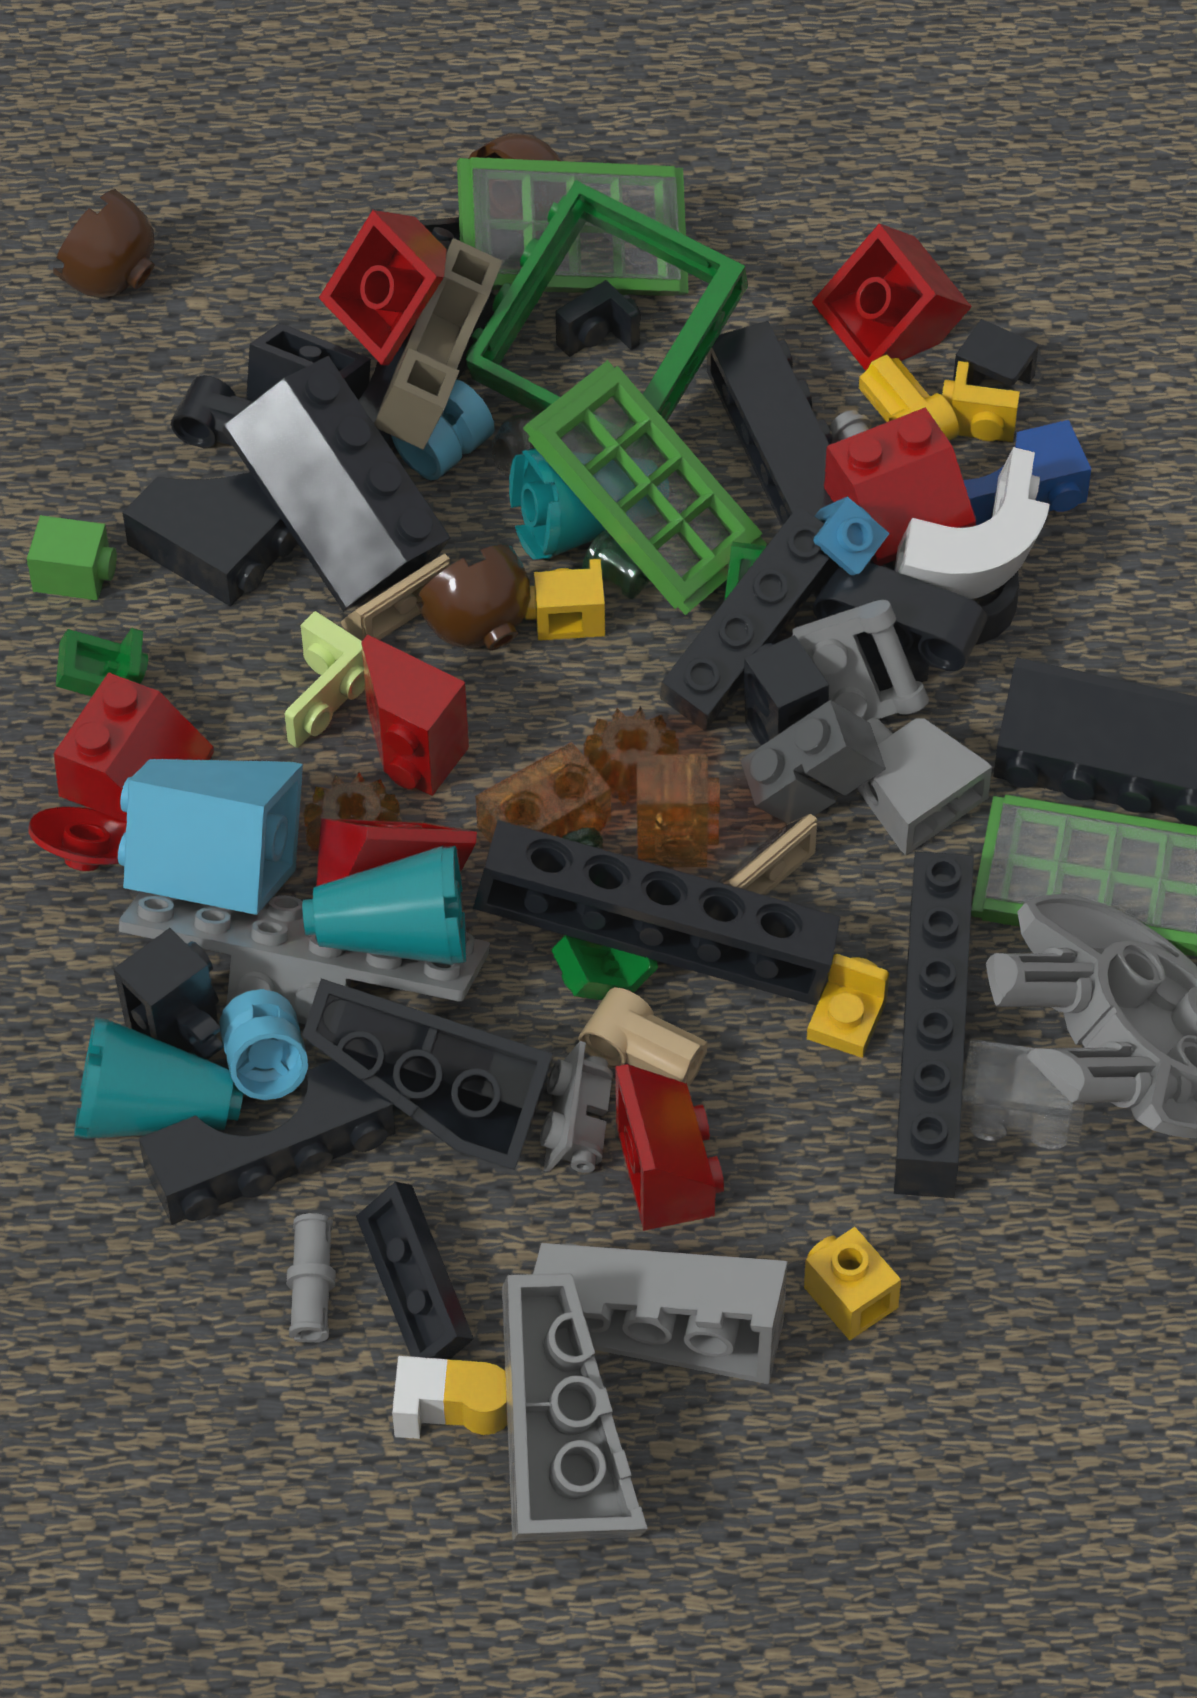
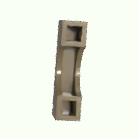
M452 239L446 253L444 278L412 328L374 424L377 429L421 449L425 448L446 407L459 374L457 367L490 295L502 260L457 239Z

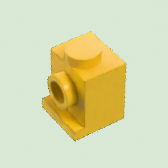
M590 559V569L571 570L559 568L552 571L534 572V586H530L531 600L525 620L536 619L538 641L605 636V601L601 559Z

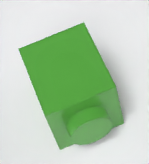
M42 515L39 517L27 556L33 592L98 600L104 580L111 581L113 579L117 561L116 548L109 547L105 524Z

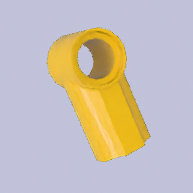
M884 355L872 361L869 368L859 376L860 391L886 422L926 407L949 441L958 437L959 424L949 402L938 393L929 396L899 358L892 359L888 355Z

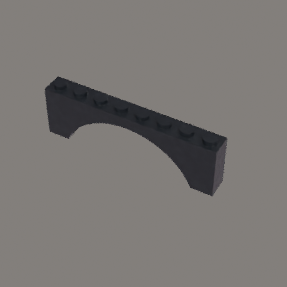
M490 293L472 334L480 327L485 329L494 314L492 307L496 295ZM411 331L389 366L381 365L377 361L372 378L359 399L360 404L373 423L380 410ZM471 336L457 367V370H459L457 379L461 376L466 366L467 357L465 355L473 343ZM379 430L389 447L392 448L394 443L391 435ZM251 472L211 479L157 477L122 512L127 545L230 607L244 592H253L261 583L265 571L279 556L286 557L297 544V541Z

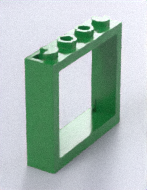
M575 180L567 195H563L559 203L553 202L547 217L549 224L540 239L533 238L526 246L520 260V267L522 268L513 283L507 282L499 290L492 307L494 314L485 329L480 327L472 334L473 343L465 355L473 380L538 414L560 398L499 364L585 223L589 222L709 283L643 393V396L667 422L748 288L745 265ZM594 415L615 440L635 425L628 418L621 429ZM581 422L571 430L600 445ZM643 434L624 451L631 458L645 459L653 444Z

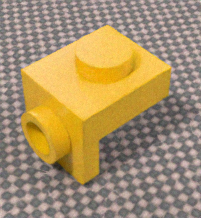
M958 361L955 381L944 380L942 396L949 402L957 417L959 424L958 435L975 437L982 441L998 440L1013 442L1020 392L967 385L969 362Z

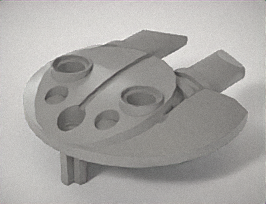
M1063 894L1039 896L1025 902L1017 911L1021 935L1033 953H994L989 957L986 967L995 1006L1052 1007L1064 1014L1067 1030L1076 1045H1084V1048H1035L1029 1051L1027 1058L1072 1103L1111 1102L1117 1107L1131 1108L1134 1118L1153 1131L1182 1138H1197V966L1153 929L1106 904L1088 898Z

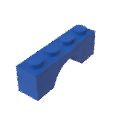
M1060 421L1017 432L1015 448L1035 452L1032 475L1040 478L1036 501L1050 504L1048 512L1053 510L1057 512L1068 511L1078 504L1087 502L1091 467L1070 421ZM1004 465L987 476L963 480L974 512L976 525L988 521L993 516L998 477Z

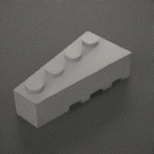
M541 1243L533 1274L572 1273L594 1350L764 1384L770 1383L784 1322L787 1261L590 1247L570 1243Z
M572 1273L507 1275L502 1286L512 1542L640 1537L648 1528L631 1481V1471L612 1417V1407L595 1360L594 1347Z

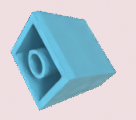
M149 759L132 777L127 778L121 793V810L127 812L126 832L121 838L118 849L119 865L124 866L123 888L257 915L296 870L303 764L278 761Z

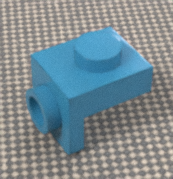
M848 496L819 509L814 516L824 523L814 537L815 545L821 547L823 552L852 576L862 572L889 535V532L878 524L867 511L858 506Z

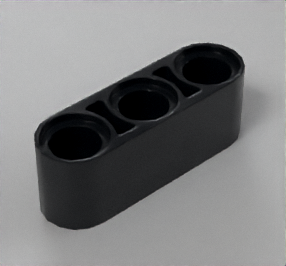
M871 562L867 563L861 573L854 576L835 563L812 606L815 616L820 620L874 601L887 600L890 602L896 616L893 627L905 656L945 671H958L964 667L987 623L986 613L975 601ZM862 632L856 634L859 640L877 646L872 633Z

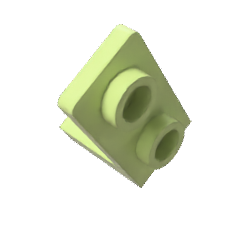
M316 611L300 626L304 658L307 664L321 676L285 712L288 743L296 748L311 735L318 736L329 725L333 713L348 698L350 700L357 698L365 689L362 641Z

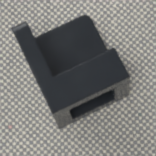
M980 319L956 353L953 381H955L958 361L969 362L967 385L979 386L986 376L1009 386L1014 385L1017 380L1030 384L1035 376L1039 344Z

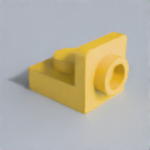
M834 954L828 974V982L807 1028V1040L863 1058L887 1002L889 972L864 958H849L840 954Z

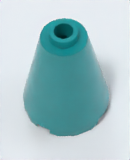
M536 448L522 451L523 454L515 455L509 475L511 508L521 507L524 524L515 525V529L524 551L532 559H549L609 534ZM573 452L583 465H586L597 456L595 454ZM631 458L647 477L657 470L656 465L651 460ZM613 459L593 475L616 503L636 487ZM666 478L657 486V489L668 499L669 486ZM643 497L625 512L634 524L659 513L646 497Z
M440 846L315 886L313 888V899L303 900L302 903L306 936L316 935L319 947L448 965L465 963L466 924L465 912H462L460 892H463L456 846Z
M95 1017L80 1088L82 1090L80 1098L82 1103L81 1108H77L74 1137L95 1139L145 1136L193 1116H197L205 1124L217 1131H224L227 1119L238 1121L243 1092L239 1091L236 1085L233 1084L229 1069L111 1020Z

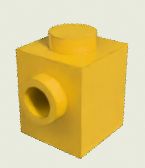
M853 1227L838 1238L835 1236L824 1238L812 1248L805 1261V1290L849 1341L899 1307L900 1277L856 1227Z

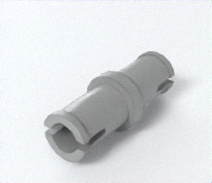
M308 1213L297 1216L293 1222V1229L295 1230L293 1265L287 1269L286 1285L292 1289L289 1337H294V1340L297 1342H322L329 1338V1291L335 1287L336 1271L330 1267L333 1220H328L326 1215Z

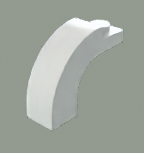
M1013 447L998 477L993 516L988 521L973 527L955 528L912 518L898 546L894 571L969 599L986 595L1005 584L1024 563L1048 515L1050 504L1036 501L1040 478L1032 475L1035 452Z

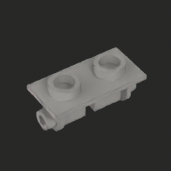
M580 1041L564 1060L558 1059L554 1063L548 1078L547 1092L554 1096L552 1110L544 1121L540 1135L541 1146L547 1147L543 1171H551L563 1159L571 1162L573 1170L589 1173L595 1170V1164L602 1161L606 1121L587 1116L586 1111L600 1116H604L608 1112L613 1073L608 1068V1062L604 1058L591 1056L584 1060L586 1042Z

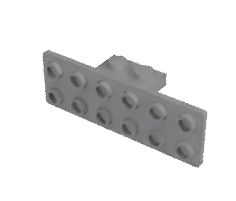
M139 892L119 919V931L122 933L155 939L171 928L187 944L190 941H194L202 949L231 955L227 1005L233 998L246 991L259 989L274 991L289 1000L295 1010L298 1023L302 1024L307 1022L321 978L347 987H351V980L454 1001H463L488 957L490 947L489 942L474 939L471 934L466 932V962L454 965L319 947L316 935L306 936L303 902L296 897L286 895L272 897L257 915Z

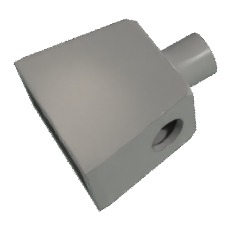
M878 718L867 720L871 724L886 769L857 789L898 848L905 855L989 798L992 766L925 718H915L895 733H892Z

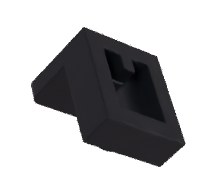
M607 280L555 311L556 345L569 357L585 347L591 348L598 345L610 332L630 350L640 344L641 313L637 304L630 296L626 294L621 295Z

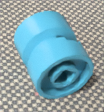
M456 379L446 407L424 449L391 435V438L402 459L412 469L428 480H438L459 463L462 454L471 453L492 436L495 431L494 420L487 405L475 390L466 383Z
M264 989L246 991L233 998L223 1009L219 1026L231 1079L239 1091L247 1096L261 1100L277 1099L293 1092L305 1078L308 1070V1058L303 1038L300 1034L296 1013L289 1000L277 992Z

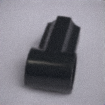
M206 375L198 376L191 383L172 417L170 425L175 435L187 444L204 449L210 448L218 441L232 446L222 428L252 404L253 401L237 397L231 387L220 379Z

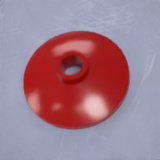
M55 807L36 813L30 820L28 832L31 839L41 848L65 859L64 862L67 866L80 871H94L99 868V865L119 864L118 849L121 838L126 832L127 822L89 808Z

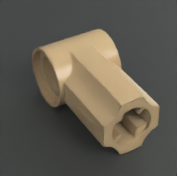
M612 988L608 991L578 1038L579 1042H586L585 1052L590 1057L604 1058L607 1060L609 1067L615 1068V1066L627 1063L687 1083L688 1086H690L699 1072L707 1053V1041L654 1016L653 1010L647 1002L635 993L623 988Z

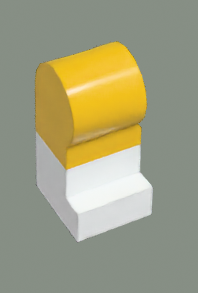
M398 1356L392 1410L395 1437L420 1439L421 1423L464 1425L471 1432L480 1435L495 1434L503 1430L507 1426L505 1370L498 1365L487 1362Z

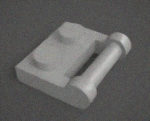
M887 600L874 601L793 629V636L797 637L828 682L829 700L866 721L871 718L880 719L895 713H915L923 709L929 702V697L923 683L915 681L893 627L896 616L890 602ZM862 632L872 633L893 684L892 688L879 691L856 634Z

